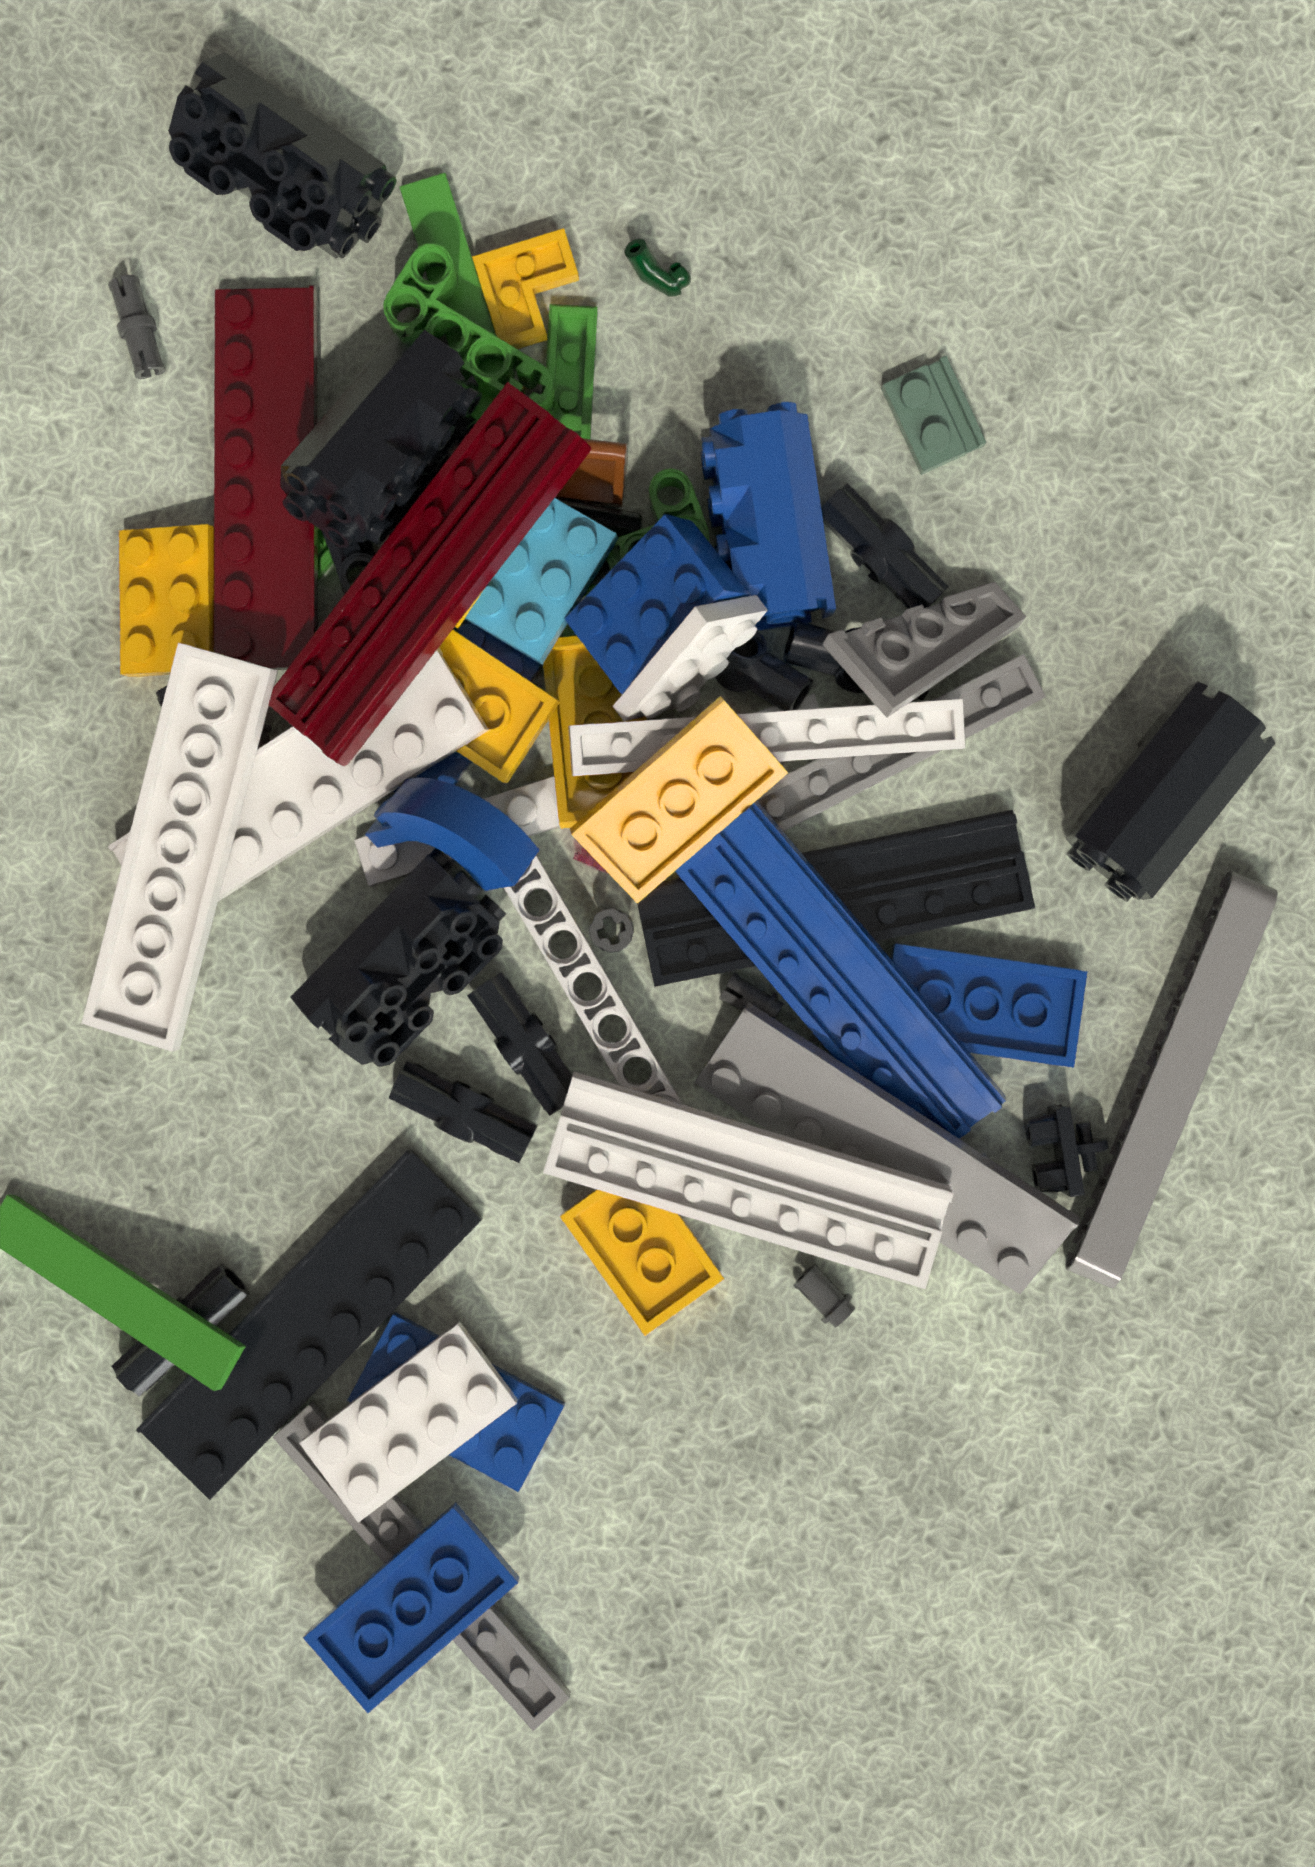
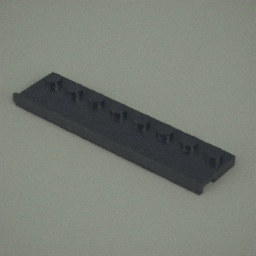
M1013 810L802 853L875 941L1035 909L1024 851H1021L1016 827V813L1014 814ZM681 878L663 881L637 903L654 987L755 966Z
M408 1149L229 1333L230 1336L246 1347L222 1389L213 1391L191 1375H188L144 1420L136 1431L138 1433L141 1432L188 1480L211 1500L483 1218L445 1180L440 1178L415 1151L413 1152L411 1149Z

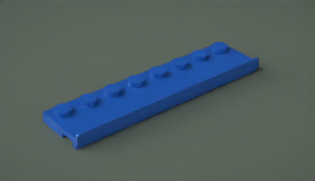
M757 800L675 871L834 1058L959 1139L970 1132L971 1127L992 1111L996 1113L1002 1108V1104L1006 1102L1003 1091Z

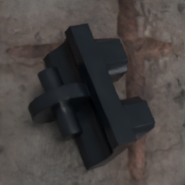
M1062 1104L1047 1106L1048 1113L1038 1114L1025 1119L1024 1127L1028 1145L1032 1147L1053 1143L1056 1158L1055 1161L1032 1164L1034 1187L1040 1192H1062L1069 1197L1085 1195L1078 1155H1081L1084 1172L1098 1170L1095 1153L1109 1149L1107 1138H1093L1090 1121L1076 1123L1078 1141H1076L1071 1108L1062 1107Z

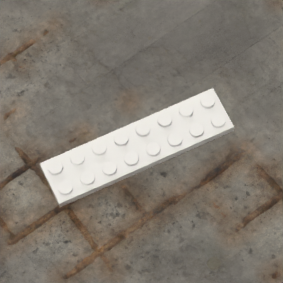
M178 643L81 1024L171 1052L180 1049L278 670Z

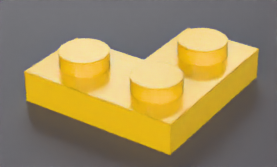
M562 228L472 256L496 336L516 349L548 340L534 294L579 281V274L565 229Z

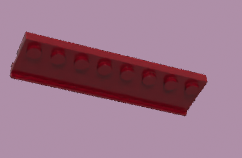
M309 285V288L215 289L214 653L274 670H287L318 630V528L309 521H300L289 514L283 506V500L287 495L280 487L281 465L317 424V290L315 285Z
M507 382L273 687L268 705L302 735L308 737L328 758L344 767L347 766L591 451V446L576 432L567 428L548 411Z

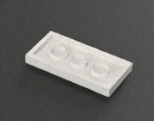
M458 1321L304 1437L299 1444L359 1523L517 1404L518 1399L462 1323Z

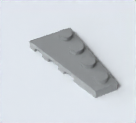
M992 582L944 597L942 602L926 608L923 605L906 609L903 615L885 621L882 618L865 622L857 630L845 633L843 629L830 633L822 645L885 717L888 718L1016 630L1025 620L1026 615L996 582Z

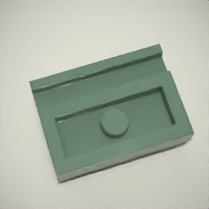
M947 356L940 358L935 363L928 366L926 364L882 385V392L921 475L965 456V454L976 449L978 450L987 443Z

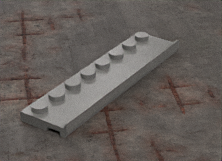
M749 1002L695 1081L697 1085L769 1131L953 1187V1198L951 1203L949 1202L939 1242L1019 1294L1024 1291L1072 1230L1076 1229L1079 1225V1216Z

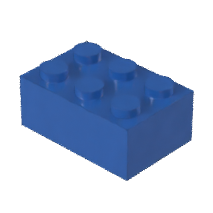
M664 514L564 619L615 687L623 694L695 606L748 597L750 593L693 521Z

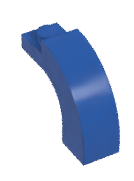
M430 778L406 779L393 797L387 799L377 808L374 813L376 820L365 834L377 848L407 841L421 842L435 847L457 861L484 891L515 886L540 850L516 823L486 800L456 785Z

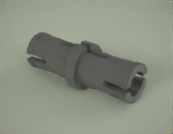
M135 275L121 276L123 286L119 285L117 278L109 281L108 286L112 292L120 320L116 327L119 336L126 340L135 378L147 379L152 377L151 369H154L156 376L163 374L166 370L153 333L157 330L155 319L148 315L140 289L139 278Z

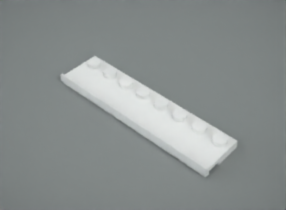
M440 648L436 650L347 766L344 767L328 758L317 745L294 727H291L257 749L218 902L400 787L406 779L416 777L489 730L459 679L455 678L443 658ZM130 832L108 846L110 851L114 852L121 866Z
M574 1071L543 1173L923 1289H926L942 1235V1224L949 1202L951 1203L954 1194L952 1193L953 1187L576 1071Z

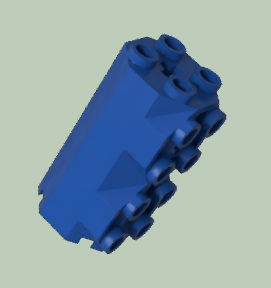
M794 402L773 404L767 408V412L748 414V411L745 409H732L718 415L719 425L710 428L708 437L701 438L702 450L700 451L704 480L713 479L714 486H709V498H707L711 528L721 526L722 534L716 535V546H714V549L750 593V596L757 595L768 611L755 625L757 631L792 626L794 620L811 623V612L821 610L822 619L833 616L836 604L808 415L798 413L797 404Z

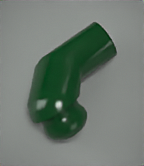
M644 239L632 240L626 246L624 254L642 282L668 297L681 295V290L690 285L691 276L685 267L679 262H675L665 270L657 262Z

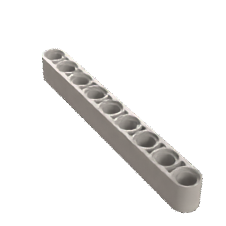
M1231 870L1227 872L1219 887L1223 888L1220 898L1214 897L1201 929L1205 933L1202 942L1196 941L1183 973V976L1187 977L1183 986L1178 985L1164 1019L1168 1021L1165 1031L1160 1029L1146 1062V1065L1150 1066L1147 1075L1142 1073L1128 1106V1109L1132 1110L1129 1119L1123 1118L1109 1152L1113 1155L1111 1163L1105 1162L1091 1196V1198L1095 1199L1092 1209L1086 1208L1073 1240V1243L1077 1244L1073 1253L1068 1252L1066 1257V1270L1109 1288H1114L1125 1272L1277 901L1278 892L1276 889Z

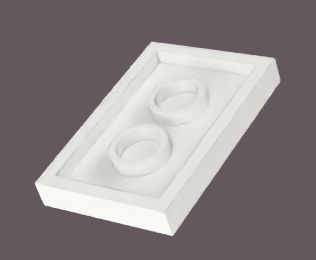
M757 595L695 606L613 705L614 709L623 721H628L644 716L647 719H652L664 711L676 709L680 712L689 708L700 698L701 693L699 689L705 682L720 674L727 667L729 662L726 658L730 653L754 636L757 631L755 625L768 611Z

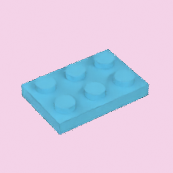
M554 498L485 587L465 619L543 665L567 625L564 618L581 602L617 542V534Z

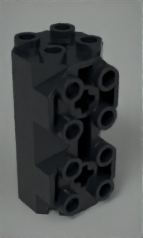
M226 52L203 61L194 72L202 78L200 83L194 90L185 85L177 96L168 130L171 136L169 151L174 162L183 167L187 175L216 195H226L236 190L250 198L249 207L253 217L263 224L265 230L295 251H307L318 246L335 259L338 257L342 259L354 248L359 239L369 243L381 226L382 219L377 214L381 210L383 202L393 192L397 182L396 177L387 171L386 165Z
M415 330L410 337H406V331H397L281 465L280 487L287 495L283 500V506L289 514L300 521H309L322 530L327 538L340 548L347 549L353 542H365L368 540L376 545L382 544L393 528V518L401 508L405 511L410 510L421 494L422 486L416 483L420 475L426 472L435 477L449 459V450L456 442L461 443L477 422V419L472 417L471 414L478 406L482 398V392L478 390L479 385L473 375L466 381L460 372V368L465 363L459 353L426 330Z
M1199 681L1188 686L1172 707L1158 717L1139 741L1137 751L1109 786L1100 790L1078 818V825L1066 838L1072 846L1066 855L1086 871H1090L1092 868L1096 869L1108 879L1104 884L1106 888L1126 902L1131 897L1137 900L1152 899L1276 744L1272 736L1264 739L1260 737L1266 727L1258 717L1230 695L1218 691L1214 698L1202 694L1208 686Z
M434 848L290 997L317 1029L322 1027L331 1035L329 1040L361 1065L374 1062L376 1066L383 1067L392 1064L433 1021L434 1011L429 1006L431 993L443 991L446 995L460 993L502 949L503 939L498 934L500 921L507 913L487 894L480 900L477 896L483 889L463 870L454 875L452 871L457 866L437 848Z

